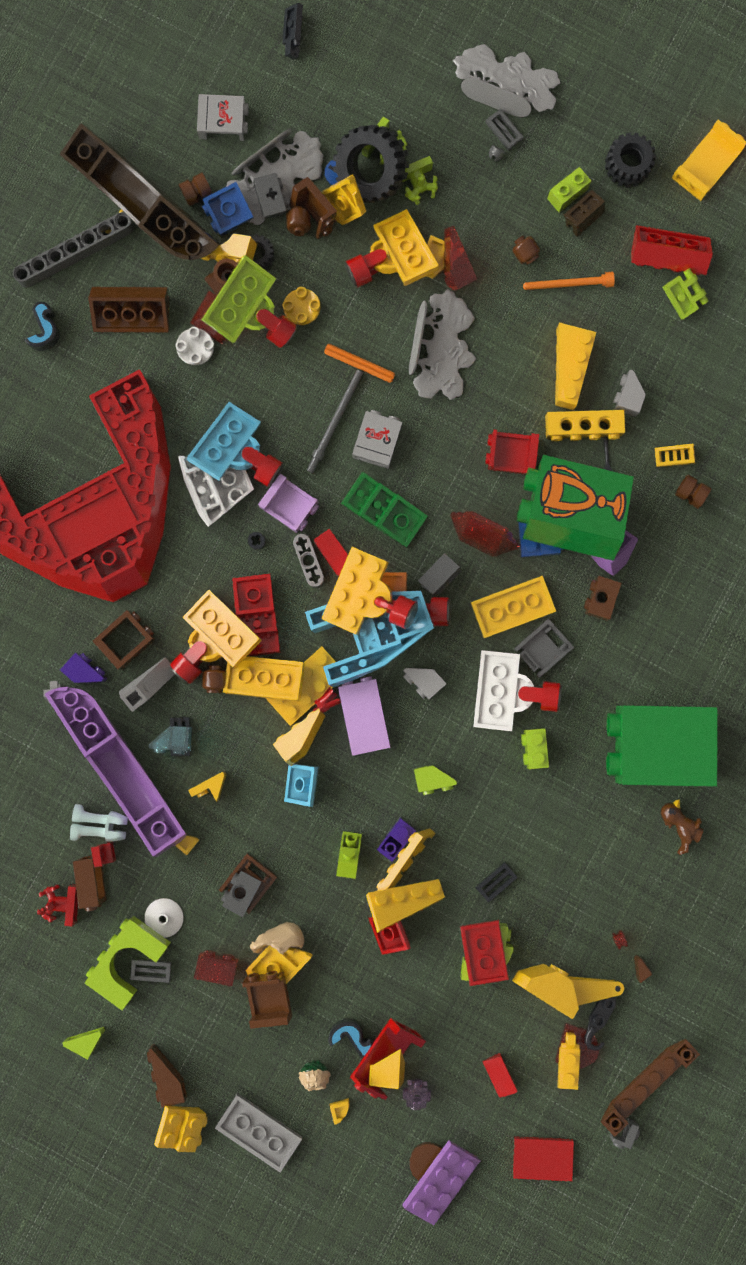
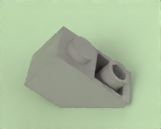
M629 370L621 378L620 385L622 389L621 392H617L613 403H616L615 410H624V413L636 417L640 413L646 394L635 372Z
M406 668L403 670L405 673L403 677L410 685L414 683L418 687L416 692L423 699L427 697L429 700L446 685L434 669Z

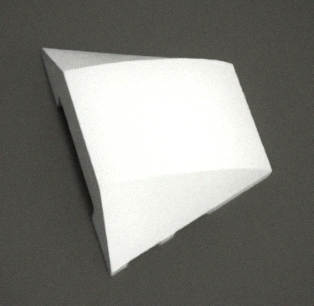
M178 456L185 484L198 514L208 527L254 490L246 470H235L229 467L220 481L187 461V457Z

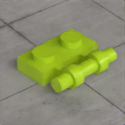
M690 268L683 272L687 278L685 281H683L681 276H677L662 287L680 319H685L699 309L696 301L699 300L701 305L708 302L705 296L707 293L704 288L701 289L697 282L696 274H693ZM690 285L695 292L694 295H691L687 288Z

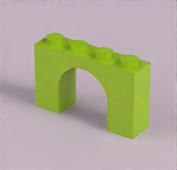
M132 916L129 920L126 918L119 927L121 932L118 936L115 934L108 943L110 945L107 952L105 950L102 951L97 958L99 963L96 967L92 966L86 974L88 979L85 981L87 986L122 1011L137 992V989L117 974L114 967L116 953L123 948H135L157 963L171 944L170 941L135 916Z

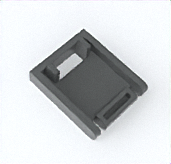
M547 619L517 645L514 650L517 652L521 647L523 648L520 657L533 672L538 668L541 669L537 674L540 678L574 647L556 626ZM550 630L563 642L559 648L546 635Z

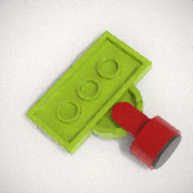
M243 255L202 318L203 322L232 343H235L244 328L248 330L267 328L269 331L266 338L281 348L288 344L297 329L296 324L283 314L279 317L274 315V304L266 294L276 278L246 255Z

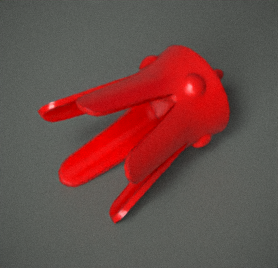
M331 686L320 698L314 701L317 707L313 711L319 708L324 713L330 707L341 703L339 698L334 699L337 694L333 693Z

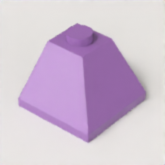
M625 530L624 541L614 561L592 556V558L602 569L614 576L627 564L638 538Z

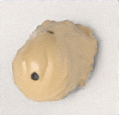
M285 922L259 935L256 941L251 943L250 948L254 953H262L270 945L283 955L290 947L302 949L304 935L298 925Z

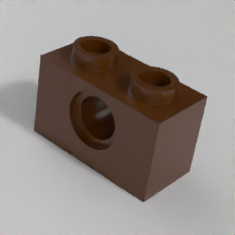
M598 576L596 580L593 579L589 588L592 591L591 596L586 599L584 604L585 614L606 621L610 620L621 583ZM598 593L605 595L606 600L604 603H600L597 600Z

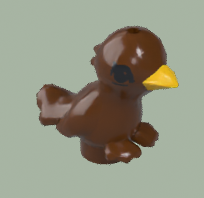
M680 800L667 803L661 808V816L665 825L669 826L670 829L672 825H675L681 839V846L677 853L679 855L688 853L691 842L698 843L702 837L704 829L700 827L701 818L693 821L685 817L680 808Z

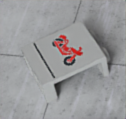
M199 94L197 118L199 139H207V133L239 134L240 141H244V134L248 133V123L245 122V116L249 114V106L245 104L244 96Z
M374 410L366 411L352 457L389 469L397 438L402 428L400 419L394 416H389L388 418L381 416L380 412Z

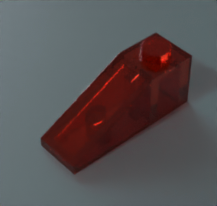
M454 226L446 228L444 232V274L446 276L445 282L451 290L460 289L477 280Z

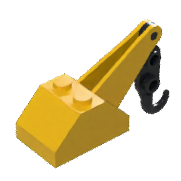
M540 964L518 970L512 980L514 983L571 1019L575 1017L579 1010V1005L598 1001L589 1016L584 1042L593 1051L603 1048L604 1042H601L599 1045H593L591 1039L607 1023L616 1006L615 997L624 992V985L617 980L568 976L567 972L552 964L550 967Z

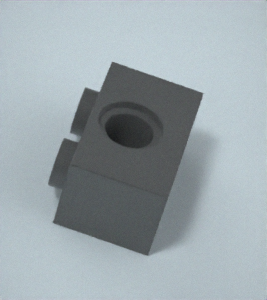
M241 871L239 874L235 873L230 882L233 886L230 892L228 890L225 891L221 901L224 902L222 905L224 908L243 917L261 881ZM242 887L246 890L244 898L239 899L235 896L236 888Z

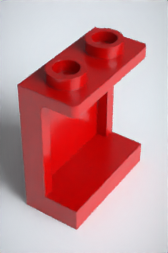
M493 429L492 434L488 435L487 446H491L490 453H486L485 464H488V470L526 474L528 467L536 469L539 434L532 433L529 436L497 432L496 429Z

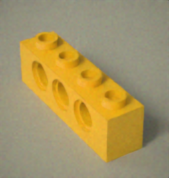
M624 410L547 412L545 416L546 439H551V441H562L563 438L579 441L582 438L588 437L589 440H600L601 437L605 436L609 440L620 439L625 433ZM582 422L587 423L589 430H583L580 424ZM600 422L607 423L608 429H602ZM567 423L571 429L565 431L562 429L561 424Z

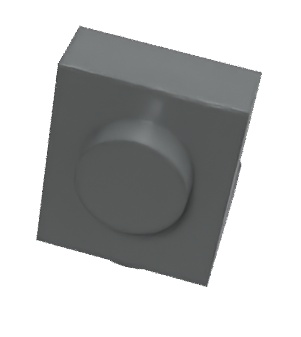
M630 1118L627 1120L629 1124L624 1128L622 1136L616 1135L614 1137L610 1133L609 1137L613 1145L618 1148L624 1149L626 1147L631 1149L634 1140H637L639 1137V1125Z

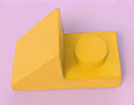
M223 771L189 789L191 797L197 795L199 798L209 793L207 790L209 788L215 800L218 801L226 778V772Z

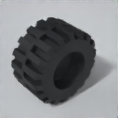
M630 132L626 136L620 135L618 140L615 139L605 159V170H608V177H613L612 182L615 183L617 181L619 186L622 187L625 184L626 188H630L631 184H633V187L638 186L639 182L642 184L648 178L655 164L656 154H654L655 147H651L652 142L645 140L646 136L640 137L639 133L631 135ZM621 155H634L639 160L640 165L631 167L624 164Z

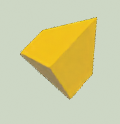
M401 1049L378 1063L370 1065V1086L392 1089L400 1088L404 1083L405 1061Z

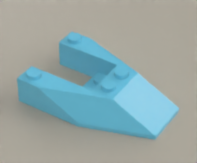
M421 591L391 592L392 599L397 600L402 595L417 602L418 610L409 628L403 629L390 623L389 613H385L378 618L365 617L358 635L353 633L360 654L323 667L329 686L336 687L386 666L434 629ZM327 604L305 612L310 629L314 633L336 626L321 619Z

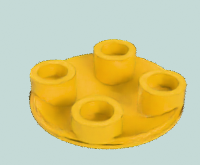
M298 287L290 292L282 305L285 316L297 325H306L313 322L318 317L321 309L318 296L313 291L304 287Z

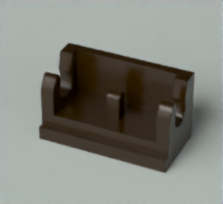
M591 190L564 214L566 226L569 227L571 225L574 235L578 237L605 212V201Z

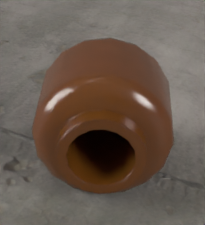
M295 206L289 210L286 215L287 230L295 236H303L311 229V215L309 211L301 206Z
M522 235L514 241L516 245L513 247L512 252L521 264L526 263L528 265L539 257L540 247L532 236L525 238Z
M209 666V670H204L202 673V687L207 690V693H222L225 686L226 671L221 670V666Z

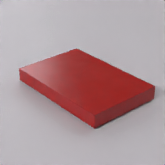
M499 920L460 926L469 985L474 986L509 980Z
M514 1136L513 1179L572 1181L573 1139Z

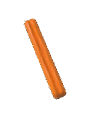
M327 344L324 352L326 355L391 383L395 377L394 372L336 346Z

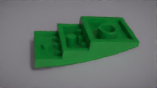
M364 472L360 474L341 502L342 505L406 548L428 517L400 495L395 494Z

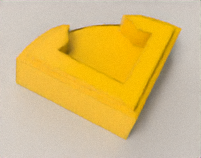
M187 835L176 847L185 855H188L199 842V839Z
M349 1098L330 1103L334 1125L340 1123L347 1115Z

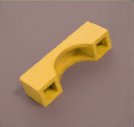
M233 234L228 241L220 244L213 253L201 259L205 261L214 259L217 262L222 259H232L238 264L243 255H246L253 260L257 243L251 236Z

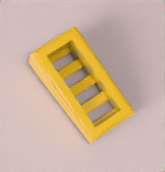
M694 444L655 448L656 467L695 464ZM680 450L681 460L677 461V451ZM684 450H688L689 459L685 460ZM669 451H673V461L669 460ZM661 452H665L666 462H662Z

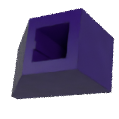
M75 653L60 669L74 683L105 682L107 680L104 676L105 672L99 666L94 667L90 663L92 660L84 653Z
M400 817L377 850L393 862L408 842L410 836L416 832V829Z

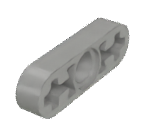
M298 534L293 540V545L305 578L311 587H319L322 585L324 577L311 541L307 535ZM300 538H302L303 540H307V543H305L306 550L310 548L311 552H304L302 555L299 554V552H303L302 547L300 545L297 546V543H299ZM307 555L314 558V563L311 566H306L303 563V559ZM317 566L318 569H315L314 572L316 576L320 575L318 583L315 584L314 581L310 582L312 574L310 571L306 573V570H311Z

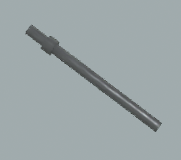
M356 370L318 448L312 454L313 458L306 470L312 474L319 461H322L325 455L324 451L363 375V372L360 370Z

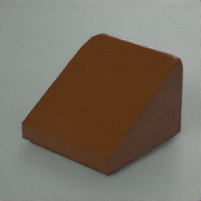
M636 955L634 956L636 978L641 983L651 976L652 972L644 961Z

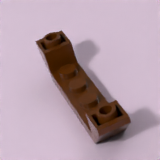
M686 1039L667 1047L611 1101L600 1122L615 1137L629 1124L626 1118L682 1064L687 1068L700 1054Z

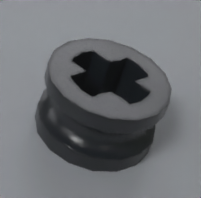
M253 532L248 537V544L252 549H262L265 545V538L260 532ZM260 536L261 544L254 546L252 538Z

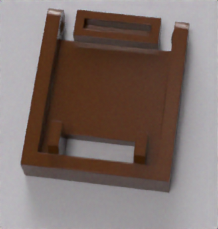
M247 853L220 887L219 891H224L227 886L230 888L228 890L230 892L233 886L230 883L233 876L241 871L260 880L261 884L250 903L251 906L246 911L249 914L278 876ZM251 863L267 874L264 879L248 868ZM238 887L235 889V896L237 898L245 897L246 890L244 888Z

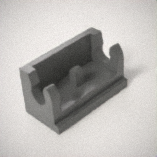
M444 553L418 582L433 597H437L460 574L461 569Z

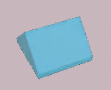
M301 764L289 765L284 802L313 807L319 767Z

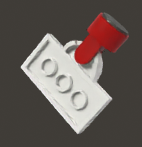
M481 651L473 727L512 731L514 712H522L528 709L533 702L541 703V710L557 712L560 710L562 685L560 683L544 681L543 688H536L529 678L518 674L520 654Z

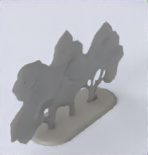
M482 44L475 48L464 50L462 56H456L453 59V62L457 65L455 72L457 77L465 79L461 84L463 93L475 101L498 110L501 109L503 112L517 117H526L530 114L531 105L529 102L539 112L553 109L557 99L549 91V88H554L560 84L557 72L546 68L532 70V61L525 52L517 54L516 57H506L503 63H498L494 52L487 45ZM477 71L482 72L483 80H480V77L477 78ZM488 82H495V83H497L500 87H497V86H495V85H492V84H490V83H488Z
M289 128L242 162L232 172L233 176L243 171L245 172L243 180H230L227 182V186L237 182L254 217L248 222L260 225L264 221L253 185L254 178L276 173L277 178H281L282 196H286L288 202L286 210L291 209L289 204L292 189L295 185L293 181L296 177L302 179L309 177L310 180L321 178V165L324 155L319 150L321 143L318 137L311 138L306 132L299 131L293 138V144L284 145L282 141L292 131ZM277 147L281 151L279 160L275 163L268 162L264 155ZM285 149H287V151L292 149L296 151L297 154L295 156L288 155L285 152ZM283 154L286 155V159H285V160H284L283 157H282ZM257 160H262L263 165L258 173L248 169ZM249 177L252 180V184L248 183ZM269 192L268 197H271V199L274 200L275 195H272V193Z
M447 289L443 294L435 293L430 297V305L434 312L426 318L427 302L425 300L420 306L409 363V375L415 372L417 364L421 366L422 372L414 379L413 384L419 391L418 395L424 398L431 399L439 390H442L443 394L450 400L456 396H461L464 380L460 377L458 369L469 368L476 360L473 353L468 351L466 342L458 339V333L468 329L475 320V317L467 309L463 299L456 298L455 293ZM437 308H440L441 311H440V312H436V309H437ZM443 315L441 321L433 322V319L436 320L435 316ZM425 324H430L434 330V337L431 340L422 339ZM434 324H438V329L434 327ZM421 344L427 347V358L419 359ZM425 365L430 366L431 369H430V370L426 369V368H425Z

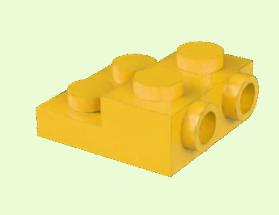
M165 1106L154 1145L157 1148H175L178 1152H195L202 1142L200 1134L202 1127H205L207 1124L206 1113L199 1107Z

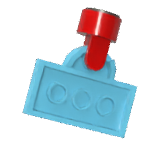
M228 402L187 457V461L220 481L229 467L235 470L252 468L256 472L254 479L267 487L272 486L284 467L283 463L272 455L268 454L265 456L259 452L260 445L252 436L259 428L261 422L231 402Z

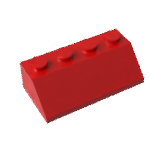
M636 225L631 251V263L638 266L649 265L656 269H672L675 272H682L690 268L693 274H707L713 255L710 237Z

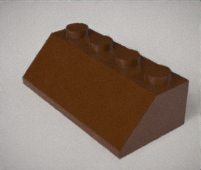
M168 287L91 288L88 300L93 332H169Z

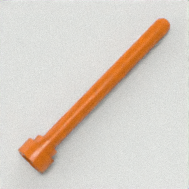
M605 272L600 277L525 282L523 289L533 290L602 284L606 288L614 287V272Z

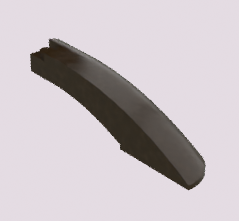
M82 123L78 126L59 155L108 196L138 227L170 254L182 259H201L210 255L219 247V244L191 216L104 139L100 138L88 126Z

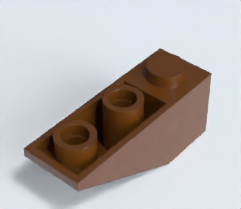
M152 1044L147 1052V1059L149 1064L152 1063L153 1067L151 1077L153 1083L157 1085V1102L161 1103V1108L184 1103L187 1099V1092L183 1077L159 1048Z

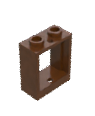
M126 610L93 640L94 644L118 670L125 668L156 640L152 636L155 633L147 625L144 627L140 623L142 619L135 611L131 613V611ZM129 619L145 639L121 659L104 639L124 621Z
M92 856L81 857L73 861L79 909L85 908V911L97 910V907H101V904L107 901L102 866L94 867Z

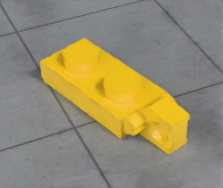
M566 1032V1043H561V1047H559L557 1087L560 1089L578 1090L580 1049L579 1044H575L576 1035L572 1032Z

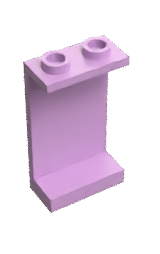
M372 677L361 678L360 683L353 684V681H350L338 687L352 756L390 748L376 679L372 680Z

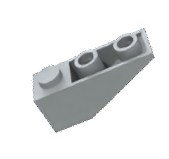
M164 657L119 691L120 698L132 712L150 699L175 675L170 669V662L167 658Z

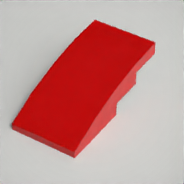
M271 574L232 578L236 616L262 640L247 657L280 653Z

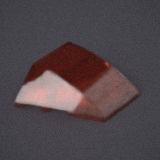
M473 511L464 513L452 512L450 515L459 541L492 557L518 549L520 546L519 543H516L517 540L513 538V534L508 528Z

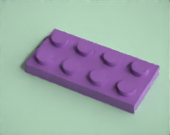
M448 1140L402 1204L404 1209L435 1225L479 1164L480 1160L478 1157Z

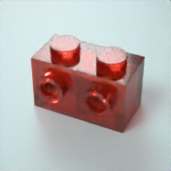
M204 950V952L198 955L194 979L233 986L239 959H235V956L230 954H223V956L215 955L216 952L211 950Z

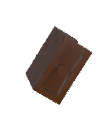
M306 177L293 186L289 207L292 209L295 206H303L318 223L317 239H320L322 236L327 237L333 231L332 228L337 210L310 178Z
M269 971L266 974L251 973L247 975L242 982V986L247 989L252 1014L249 1020L250 1029L288 1025L293 1016L284 972Z

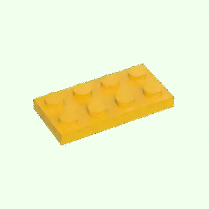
M543 576L471 602L484 638L556 612Z
M320 647L304 662L299 701L266 698L267 701L290 726L293 725L315 705L314 701L320 698L330 687L323 667L336 661L323 647Z
M246 657L234 668L227 662L223 693L299 701L305 664L296 661Z

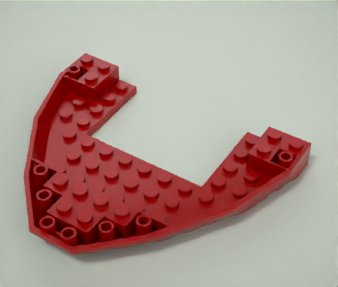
M140 369L89 396L124 462L123 464L22 516L0 474V553L61 587L113 603L148 585L164 534L171 464L162 409Z

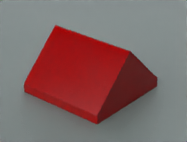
M373 917L368 918L382 955L411 948L401 920L377 933Z

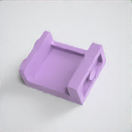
M279 474L258 504L261 509L296 533L299 530L303 531L308 524L306 520L309 515L313 516L319 508L317 505L319 502L316 498L311 497L295 486L282 474Z

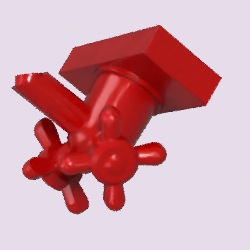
M76 884L68 886L67 897L55 895L54 890L60 888L59 885L47 887L43 892L39 893V897L46 894L49 900L45 908L38 909V915H41L48 922H52L57 918L52 915L54 911L66 912L64 926H74L77 924L79 905Z

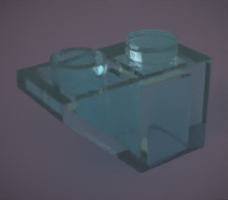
M169 726L149 744V748L154 749L155 753H166V750H173V754H185V751H190L192 727Z

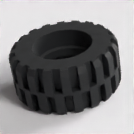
M367 125L350 130L349 134H345L341 138L342 143L337 144L335 149L338 153L333 156V161H336L333 171L337 172L338 177L335 178L337 183L353 174L363 203H374L395 195L397 190L401 189L404 185L402 180L407 179L408 176L405 169L409 168V161H406L405 156L409 155L407 150L402 148L404 142L402 139L398 140V134L394 131H389V128L385 126ZM367 145L376 147L384 159V172L381 179L376 183L368 182L361 175L358 167L359 154Z

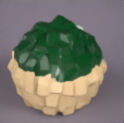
M320 1060L307 1062L299 1072V1080L308 1091L325 1089L331 1076L328 1068Z

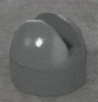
M492 145L489 150V158L491 159L492 156H495L494 161L501 160L505 154L502 149L495 145Z

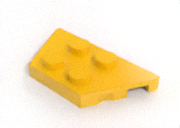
M353 174L321 191L337 210L335 220L341 225L362 216L366 212Z
M268 945L250 964L246 972L247 975L251 973L266 974L269 971L284 972L287 984L311 959L312 954L290 947L282 955L277 949Z

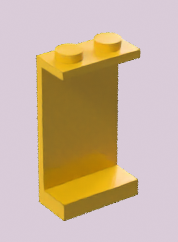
M717 120L711 131L682 166L678 167L672 179L701 201L746 146L744 137L732 131L728 124Z

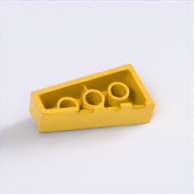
M559 322L556 329L555 406L574 410L578 403L596 332Z

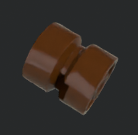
M202 172L193 176L192 181L187 179L178 184L189 207L199 203L200 198L204 199L213 194Z
M688 474L679 485L675 496L683 501L688 500V504L699 509L708 497L711 487L704 483L698 484V480Z

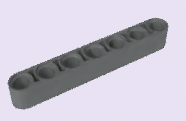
M120 212L18 265L13 270V276L22 287H31L130 235L134 230V224L125 212ZM124 221H127V222H128V224H127L126 226H124V227H121V226H120V224H121L122 222H124ZM106 230H111L109 235H103ZM89 239H95L92 244H87ZM78 247L75 253H70L72 248ZM61 256L59 261L54 262L55 257ZM44 265L42 270H37L38 266ZM27 273L25 279H20L23 274Z

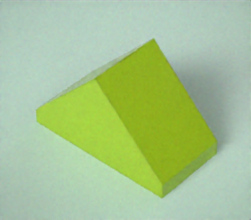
M101 1027L68 1037L62 1042L63 1047L88 1060L99 1043L105 1028Z

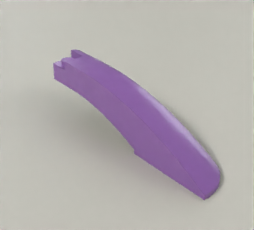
M60 687L45 693L48 701L80 751L112 793L152 856L158 857L172 846L180 843L187 834L96 700L83 690L69 687Z

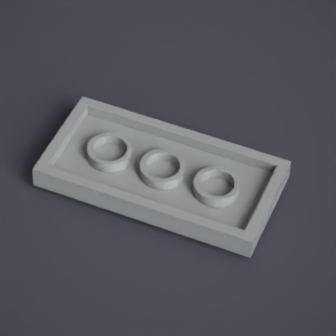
M238 1093L215 1127L216 1130L278 1172L282 1171L302 1140L301 1135Z

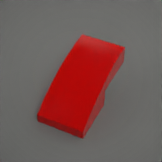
M113 842L91 847L94 867L116 861Z

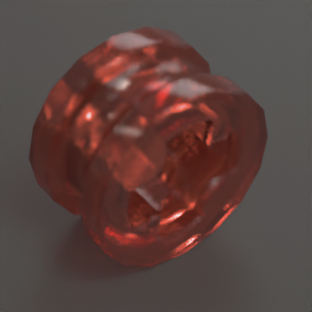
M621 930L617 934L612 933L618 950L622 946L628 947Z

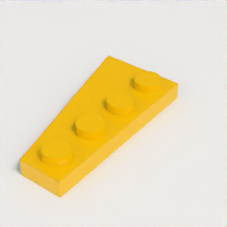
M429 828L417 833L414 832L408 839L410 843L399 852L397 856L399 858L398 861L388 868L387 873L389 874L378 883L377 891L396 886L403 877L401 872H405L413 864L412 857H415L419 852L421 853L426 847L423 843L427 838L432 839L435 835L433 830Z
M439 879L369 892L366 895L377 933L445 898Z

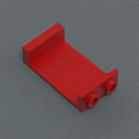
M390 1018L350 1076L355 1082V1088L362 1093L368 1092L376 1099L380 1097L386 1100L388 1096L380 1087L369 1085L370 1065L378 1063L400 1049L403 1055L411 1043L422 1048L426 1041L416 1030Z

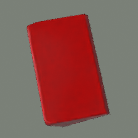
M500 1053L482 1061L499 1098L518 1092Z

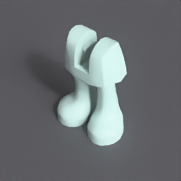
M75 804L72 822L105 824V828L72 823L70 840L77 841L81 836L105 837L106 842L126 839L125 831L113 830L114 824L127 825V816L113 811L109 815L89 813L84 810L83 805Z

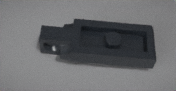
M300 3L286 8L284 16L282 44L285 45V56L292 60L297 59L300 52L298 46L300 45L303 5Z

